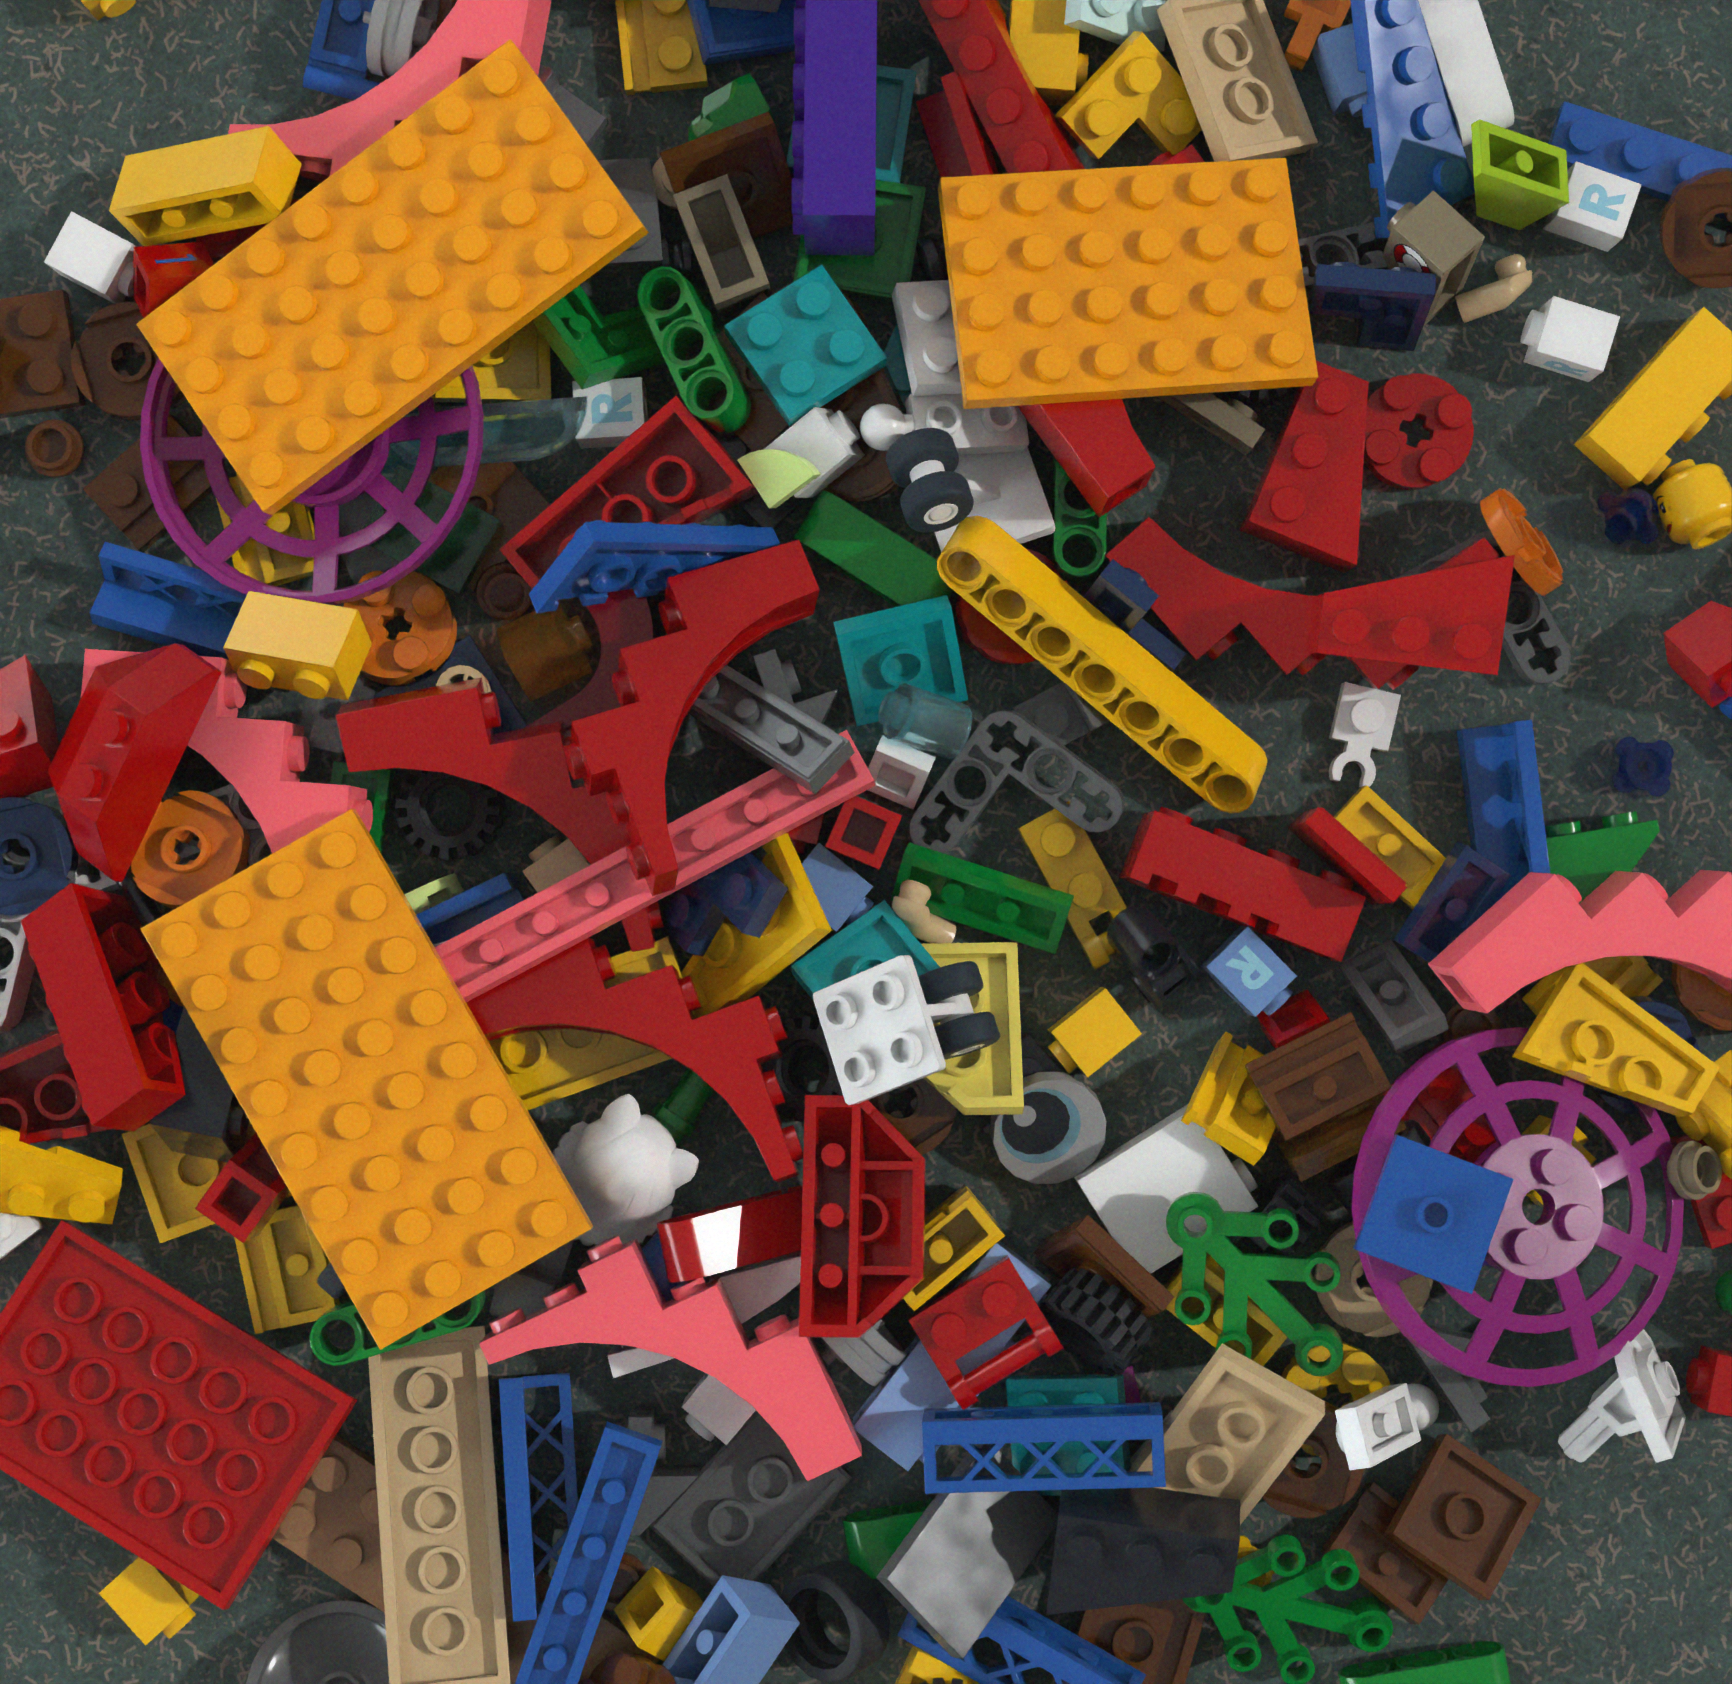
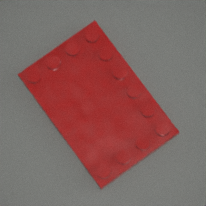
M61 1220L0 1313V1470L222 1610L229 1609L351 1412L357 1399L67 1221Z

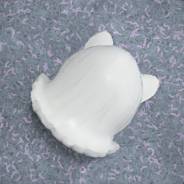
M630 1094L620 1096L610 1103L600 1119L589 1124L581 1121L571 1126L570 1131L563 1134L558 1141V1148L553 1151L555 1160L593 1224L591 1230L574 1240L580 1239L583 1245L590 1246L592 1244L597 1245L619 1235L622 1244L637 1238L641 1245L645 1236L653 1235L654 1232L658 1231V1222L671 1218L674 1208L670 1204L674 1198L675 1190L691 1181L698 1169V1158L689 1151L676 1148L672 1134L654 1117L647 1114L641 1115L639 1104Z

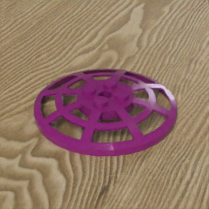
M158 358L148 381L141 412L140 451L144 478L156 513L173 541L195 565L223 585L246 595L248 591L337 605L357 601L384 590L417 569L443 543L461 517L475 485L483 451L484 414L479 383L473 366L459 375L464 388L467 406L436 412L433 396L429 397L418 406L419 415L401 418L292 500L304 506L315 507V540H303L283 535L267 527L265 523L272 516L264 513L255 499L247 508L241 503L231 486L225 469L224 459L227 458L204 424L202 436L167 437V421L177 384ZM468 431V451L461 481L448 510L439 523L436 524L415 504L422 496L431 476L437 453L438 436ZM420 440L416 467L407 487L402 493L381 474L388 458L390 444ZM204 460L205 472L213 494L224 512L233 521L208 545L196 534L180 507L171 482L168 461ZM366 491L387 510L381 518L366 528L350 535L339 537V505L354 500ZM399 523L421 542L407 558L386 572L356 585L337 588L339 555L349 554L373 544L391 532ZM251 537L257 542L281 553L314 558L312 591L291 590L265 584L240 573L225 561Z
M1514 1027L1478 1031L1448 1041L1421 1057L1396 1080L1376 1108L1361 1142L1354 1170L1352 1216L1356 1241L1395 1136L1394 1133L1402 1116L1418 1094L1441 1072L1455 1064L1472 1092L1473 1097L1464 1101L1445 1119L1433 1136L1429 1147L1449 1154L1451 1147L1463 1130L1483 1114L1497 1142L1485 1149L1473 1164L1514 1179L1485 1257V1261L1501 1272L1490 1300L1483 1299L1474 1290L1470 1294L1440 1282L1452 1299L1470 1314L1481 1319L1465 1351L1463 1352L1450 1345L1431 1329L1406 1299L1398 1282L1418 1275V1273L1360 1251L1358 1253L1366 1278L1382 1309L1400 1332L1429 1358L1458 1374L1488 1383L1534 1387L1561 1383L1593 1371L1619 1354L1628 1340L1631 1342L1644 1329L1661 1304L1675 1272L1683 1234L1684 1199L1675 1191L1667 1176V1163L1671 1157L1673 1146L1670 1136L1655 1108L1631 1100L1638 1109L1650 1133L1629 1144L1625 1134L1611 1116L1594 1101L1583 1096L1585 1084L1583 1082L1561 1075L1560 1085L1532 1080L1495 1085L1477 1053L1497 1047L1519 1045L1529 1028ZM1529 1098L1556 1102L1548 1135L1520 1134L1505 1103ZM1579 1113L1602 1132L1615 1151V1154L1591 1166L1582 1153L1571 1145ZM1659 1157L1663 1170L1667 1200L1666 1229L1662 1251L1643 1242L1647 1204L1644 1180L1640 1168ZM1623 1177L1627 1181L1630 1202L1627 1233L1603 1222L1604 1203L1601 1189ZM1531 1190H1535L1543 1201L1542 1215L1534 1223L1526 1219L1522 1210L1523 1199ZM1595 1245L1619 1256V1259L1605 1282L1585 1299L1576 1267L1589 1255ZM1634 1265L1654 1274L1645 1298L1628 1323L1607 1344L1598 1349L1591 1316L1601 1311L1618 1294L1630 1276ZM1553 1278L1563 1307L1562 1311L1544 1315H1524L1512 1312L1526 1279L1543 1280ZM1569 1328L1576 1358L1575 1361L1561 1366L1540 1369L1508 1368L1487 1362L1504 1329L1512 1332L1541 1334Z

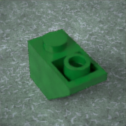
M1637 811L1601 817L1603 828L1582 831L1580 821L1545 826L1550 874H1559L1568 879L1579 891L1582 900L1579 902L1581 903L1615 871L1631 872L1660 832L1658 820L1639 822Z

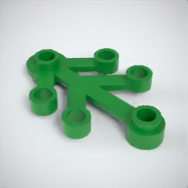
M1189 1192L1176 1198L1168 1209L1166 1228L1172 1241L1183 1248L1182 1289L1178 1292L1175 1301L1177 1317L1185 1324L1199 1325L1206 1321L1210 1315L1211 1297L1207 1290L1204 1289L1206 1256L1208 1252L1225 1270L1223 1332L1217 1339L1216 1351L1222 1343L1225 1344L1227 1341L1237 1340L1245 1347L1242 1355L1249 1359L1251 1358L1252 1341L1247 1334L1249 1296L1295 1344V1358L1301 1369L1314 1376H1326L1336 1371L1343 1360V1342L1339 1333L1327 1324H1309L1269 1280L1306 1282L1316 1292H1329L1340 1281V1265L1338 1260L1327 1252H1316L1309 1257L1242 1253L1227 1237H1264L1265 1241L1274 1248H1288L1298 1238L1299 1222L1295 1214L1287 1209L1277 1208L1269 1213L1224 1211L1215 1198L1202 1192ZM1199 1215L1205 1219L1207 1227L1201 1232H1192L1185 1226L1184 1221L1188 1216ZM1276 1220H1285L1292 1226V1231L1285 1237H1278L1271 1233L1269 1226ZM1321 1263L1329 1265L1334 1271L1331 1278L1323 1281L1314 1278L1310 1272L1315 1265ZM1188 1297H1197L1203 1302L1204 1308L1198 1313H1190L1184 1309L1182 1302ZM1314 1346H1323L1329 1350L1330 1357L1323 1362H1316L1308 1356V1351Z
M1287 1534L1276 1536L1266 1547L1237 1559L1232 1592L1182 1598L1184 1603L1192 1610L1210 1613L1224 1639L1223 1649L1227 1662L1232 1669L1239 1672L1250 1671L1257 1667L1261 1661L1262 1654L1257 1638L1250 1631L1243 1630L1232 1605L1255 1611L1277 1652V1666L1282 1679L1287 1684L1307 1683L1315 1673V1666L1309 1650L1298 1643L1286 1619L1345 1634L1352 1645L1365 1652H1377L1385 1648L1392 1636L1393 1624L1385 1605L1376 1598H1358L1348 1604L1346 1608H1341L1301 1597L1326 1585L1336 1591L1348 1590L1357 1583L1360 1573L1353 1555L1344 1549L1331 1550L1322 1557L1321 1561L1303 1568L1306 1558L1301 1544L1296 1537ZM1284 1552H1294L1288 1559H1278ZM1339 1566H1347V1569L1342 1573H1332ZM1271 1570L1280 1576H1284L1262 1587L1246 1583ZM1240 1648H1250L1246 1653L1235 1654ZM1296 1661H1302V1662H1303V1663H1302L1300 1666H1298V1667H1295V1668H1289V1667H1288V1666H1289L1291 1663H1293V1662H1296Z

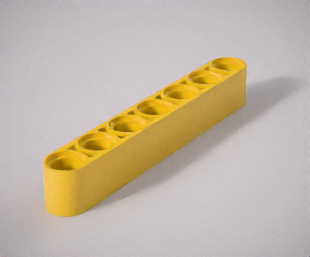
M969 516L958 524L937 559L938 573L951 589L1211 806L1227 813H1240L1250 807L1267 766L1266 754L1254 740L995 522L986 517Z

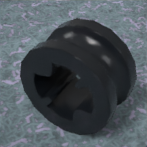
M680 234L676 241H670L666 238V235H661L663 257L661 266L672 267L692 283L691 252L687 234Z

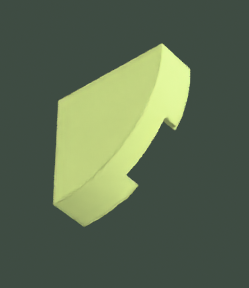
M757 450L737 460L769 509L777 508L821 475L818 469L806 458L784 450Z
M453 873L427 883L404 895L415 914H418L460 894L464 890L456 874Z

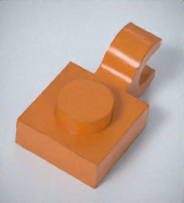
M1350 0L1289 1L1283 16L1298 23L1284 54L1289 67L1300 72L1302 71L1319 33H1325L1342 26L1351 5Z

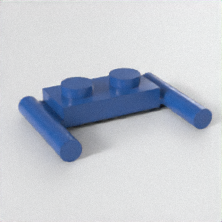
M375 0L321 1L309 60L303 78L304 88L355 100L380 84L379 82L365 79L369 71L366 60L369 24L363 23V15L365 11H372Z

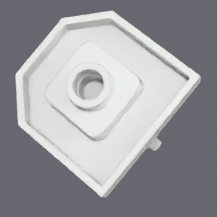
M1627 1323L1622 1324V1325H1619V1327H1618V1329H1617V1331H1616V1334H1617ZM1643 1329L1631 1342L1628 1340L1621 1352L1614 1356L1617 1371L1593 1393L1588 1409L1559 1435L1558 1443L1570 1459L1584 1462L1614 1433L1621 1437L1641 1430L1656 1463L1674 1457L1686 1419L1677 1398L1680 1395L1679 1383L1672 1366L1668 1361L1661 1362L1651 1337Z

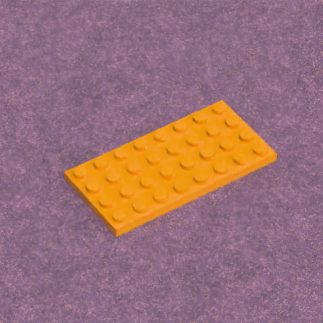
M510 38L136 325L261 510L272 516L649 232Z
M356 809L346 811L140 928L380 1350L592 1229L593 1224Z

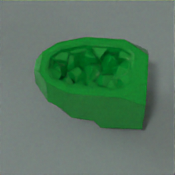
M750 73L736 78L731 83L704 97L700 115L691 121L688 128V142L768 111L776 126L771 109Z

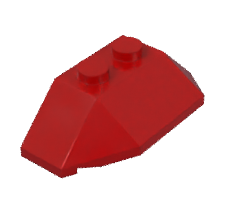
M174 643L96 666L47 770L76 852L113 881L123 882L222 673L215 666L181 644Z
M805 1095L799 1337L861 1338L924 1280L926 1159L869 1100L859 1104L847 1105L843 1095Z

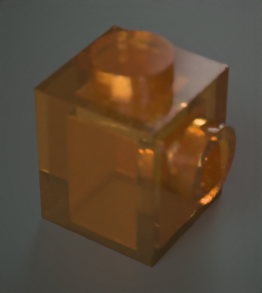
M559 600L556 611L544 613L533 611L496 629L505 660L530 702L593 672L585 651L594 646L589 632L579 615L569 619Z

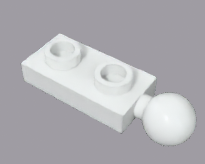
M910 394L905 401L906 414H902L893 405L876 404L863 414L860 422V432L863 440L870 447L881 451L888 450L901 436L923 428H938L948 432L954 440L958 455L1021 452L1029 445L1026 418L1018 406L964 409L962 394L912 397V394Z
M1407 1383L1389 1385L1335 1410L1337 1418L1336 1438L1339 1447L1346 1454L1349 1470L1371 1468L1420 1442L1419 1430L1430 1427L1436 1421L1439 1414V1402L1434 1392L1422 1384L1414 1383L1407 1385Z

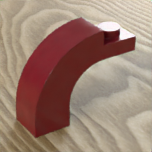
M633 589L607 592L608 598L605 603L586 606L597 624L601 639V655L597 670L583 690L525 728L563 721L567 737L571 736L572 721L621 707L612 683V673L618 671L620 649L658 638L656 620L648 596L636 598Z

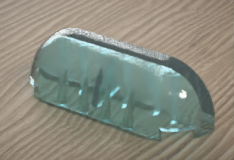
M587 396L482 403L484 426L483 451L480 464L538 460L560 452L575 439L584 423L587 412ZM467 405L435 406V410L439 412ZM418 408L413 409L404 417L419 415ZM468 431L438 436L437 453L433 467L465 464L468 451ZM420 440L390 444V448L403 458L402 462L416 467Z

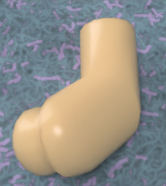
M1514 254L1496 262L1495 271L1498 274V281L1455 296L1464 323L1507 308L1530 287L1532 271H1527L1526 261L1522 255Z
M903 881L900 885L899 896L893 897V911L917 939L927 943H952L956 934V924L930 913L929 908L926 906L927 901L931 897L930 888L917 881Z

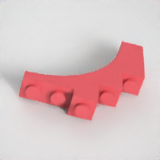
M457 0L455 6L430 40L394 75L359 98L313 117L277 124H230L228 134L269 126L302 164L299 175L323 182L510 38L538 75L552 0Z
M85 649L81 697L96 666L143 652ZM200 656L222 671L187 746L201 754L235 787L260 824L271 852L278 851L350 809L357 810L367 830L370 832L373 821V807L371 801L367 800V789L350 785L300 782V773L306 770L310 754L309 741L304 736V726L286 721L237 718L238 708H242L245 703L247 684L240 680L228 659Z
M1699 870L1668 898V894L1663 886L1649 874L1615 871L1581 903L1579 902L1582 900V897L1577 888L1562 875L1529 872L1428 963V966L1463 1009L1487 1014L1522 987L1557 970L1604 957L1648 956L1664 959L1706 976L1732 994V872Z
M618 1235L588 1249L586 1252L590 1260L584 1262L577 1270L585 1286L584 1289L579 1291L576 1283L573 1282L545 1295L543 1300L546 1307L525 1316L520 1307L489 1322L493 1332L488 1333L479 1343L489 1365L533 1349L574 1343L628 1345L671 1356L715 1377L751 1404L784 1441L807 1481L862 1456V1443L813 1338L799 1337V1318L789 1322L786 1314L768 1320L754 1329L757 1338L749 1341L720 1277L708 1283L705 1282L703 1277L685 1281L670 1290L674 1299L666 1302L637 1238L622 1244Z

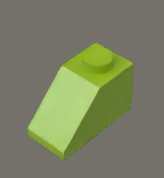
M1480 119L1471 124L1476 214L1478 217L1521 230L1569 203L1567 154L1565 149Z

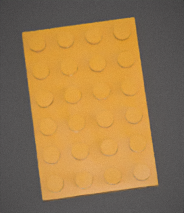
M1286 158L940 178L938 196L964 409L1313 386L1317 380L1318 372Z

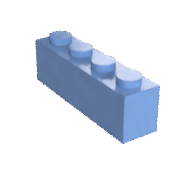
M722 1575L662 1665L671 1672L676 1684H759L800 1622L771 1584Z

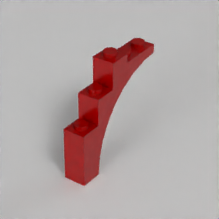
M1191 144L1174 156L1170 151L1165 152L1148 165L1200 163L1205 161ZM1122 399L1018 406L1019 410L1098 517L1109 512L1147 486L1156 466L1132 428Z
M1150 517L1105 555L1109 562L1114 559L1124 568H1130L1139 573L1146 580L1148 587L1159 595L1150 609L1196 661L1206 654L1213 662L1239 639L1232 631L1238 624L1242 625L1284 675H1288L1296 668L1303 676L1327 656L1325 654L1312 653L1319 595L1309 596L1266 589L1225 574L1182 548ZM1483 537L1474 541L1439 567L1427 572L1497 558L1499 554ZM1346 657L1373 689H1379L1387 683L1394 690L1420 668L1414 665Z
M799 539L668 577L665 599L659 602L660 617L668 635L620 649L618 671L612 673V683L621 707L572 721L570 744L563 746L570 774L574 780L583 778L589 797L606 792L608 807L615 825L625 824L632 844L626 846L631 870L636 880L646 879L652 896L674 890L679 870L667 827L665 775L668 758L684 718L705 686L738 653L770 632L814 614L820 589Z
M482 678L343 704L335 714L349 772L390 768L443 772L487 785L533 809L566 835L590 864L632 843L626 825H615L608 807L606 792L589 797L583 778L577 780L572 778L563 750V746L570 744L571 736L566 737L563 721L494 734L493 728L501 726L499 706L494 691L485 693ZM660 900L621 920L632 952L655 948V929L664 928Z
M589 937L466 1002L488 1042L524 1032L572 1029L619 1036L664 1053L698 1074L728 1102L753 1136L774 1181L779 1183L800 1175L796 1161L803 1159V1148L794 1125L783 1128L776 1108L777 1105L785 1103L780 1083L774 1069L763 1072L761 1066L763 1063L782 1057L778 1042L786 1040L788 1037L777 1007L773 1006L766 1009L759 995L695 1019L693 1011L702 1008L690 975L681 978L677 969L673 965H669L610 987L608 980L616 978L617 975L605 944L596 947L594 941Z

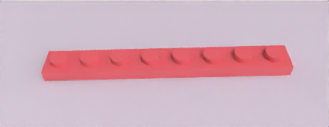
M845 730L839 733V735L849 740L855 753L816 794L773 768L667 824L679 868L674 890L652 896L646 879L636 880L629 864L625 846L436 946L437 953L465 1002L474 999L874 787L875 780L848 731Z

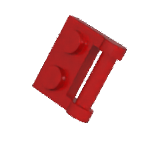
M1008 1255L908 1316L909 1323L963 1410L979 1401L976 1395L1044 1353L1051 1357L1064 1348ZM1026 1319L1033 1333L967 1374H963L956 1363L957 1359L1020 1320Z

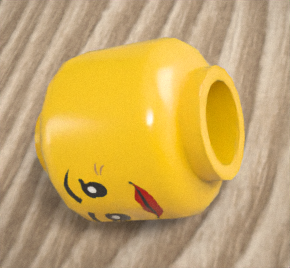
M1687 459L1672 465L1662 473L1661 477L1664 482L1653 493L1652 503L1669 538L1673 542L1690 544L1693 549H1700L1720 541L1732 532V486L1720 466L1712 463L1696 465L1693 459Z

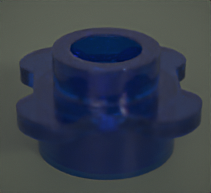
M1627 488L1619 495L1613 491H1606L1599 497L1598 507L1605 514V535L1611 542L1622 544L1626 540H1639L1644 544H1649L1657 538L1659 530L1655 523L1659 516V509L1656 501L1648 492L1639 488Z
M1634 737L1621 739L1615 748L1617 755L1620 757L1619 768L1612 778L1616 790L1621 793H1630L1634 789L1644 790L1653 797L1662 796L1667 793L1670 788V780L1668 778L1672 770L1671 759L1674 755L1671 745L1664 740H1658L1654 743H1639ZM1641 761L1646 762L1648 765V769L1645 772H1641L1638 769V764Z

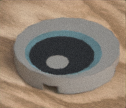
M1037 1072L1024 1077L1023 1114L991 1115L990 1137L1000 1162L1015 1177L1033 1184H1057L1076 1177L1096 1160L1105 1143L1107 1121L1096 1094L1088 1086L1086 1087L1082 1082L1077 1081L1074 1076L1064 1072Z

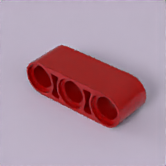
M803 1186L788 1188V1193L782 1194L781 1190H776L658 1222L657 1229L668 1282L694 1280L800 1251Z

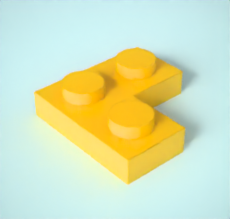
M1133 31L1054 115L1087 154L1095 159H1100L1135 121L1163 153L1170 151L1173 156L1182 151L1202 130L1183 79L1147 36L1140 31Z

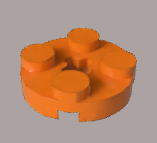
M412 571L384 590L357 601L344 603L343 607L358 609L372 645L360 672L374 682L389 686H403L416 682L414 677L423 675L429 669L434 672L441 667L448 659L455 645L457 622L449 600L443 590L433 580L420 573ZM369 572L365 574L358 583L373 578L384 572ZM397 616H404L405 621L412 625L409 633L399 632L395 640L388 639L389 632L385 628L386 624Z
M194 790L177 792L180 796L170 797L164 802H160L131 863L132 873L135 876L133 879L138 888L159 904L171 909L183 905L246 869L249 856L248 849L251 843L247 829L243 827L233 810L218 798L205 792ZM194 836L199 837L197 847L201 851L195 860H190L185 865H179L181 856L175 852L176 845L179 842L188 844Z

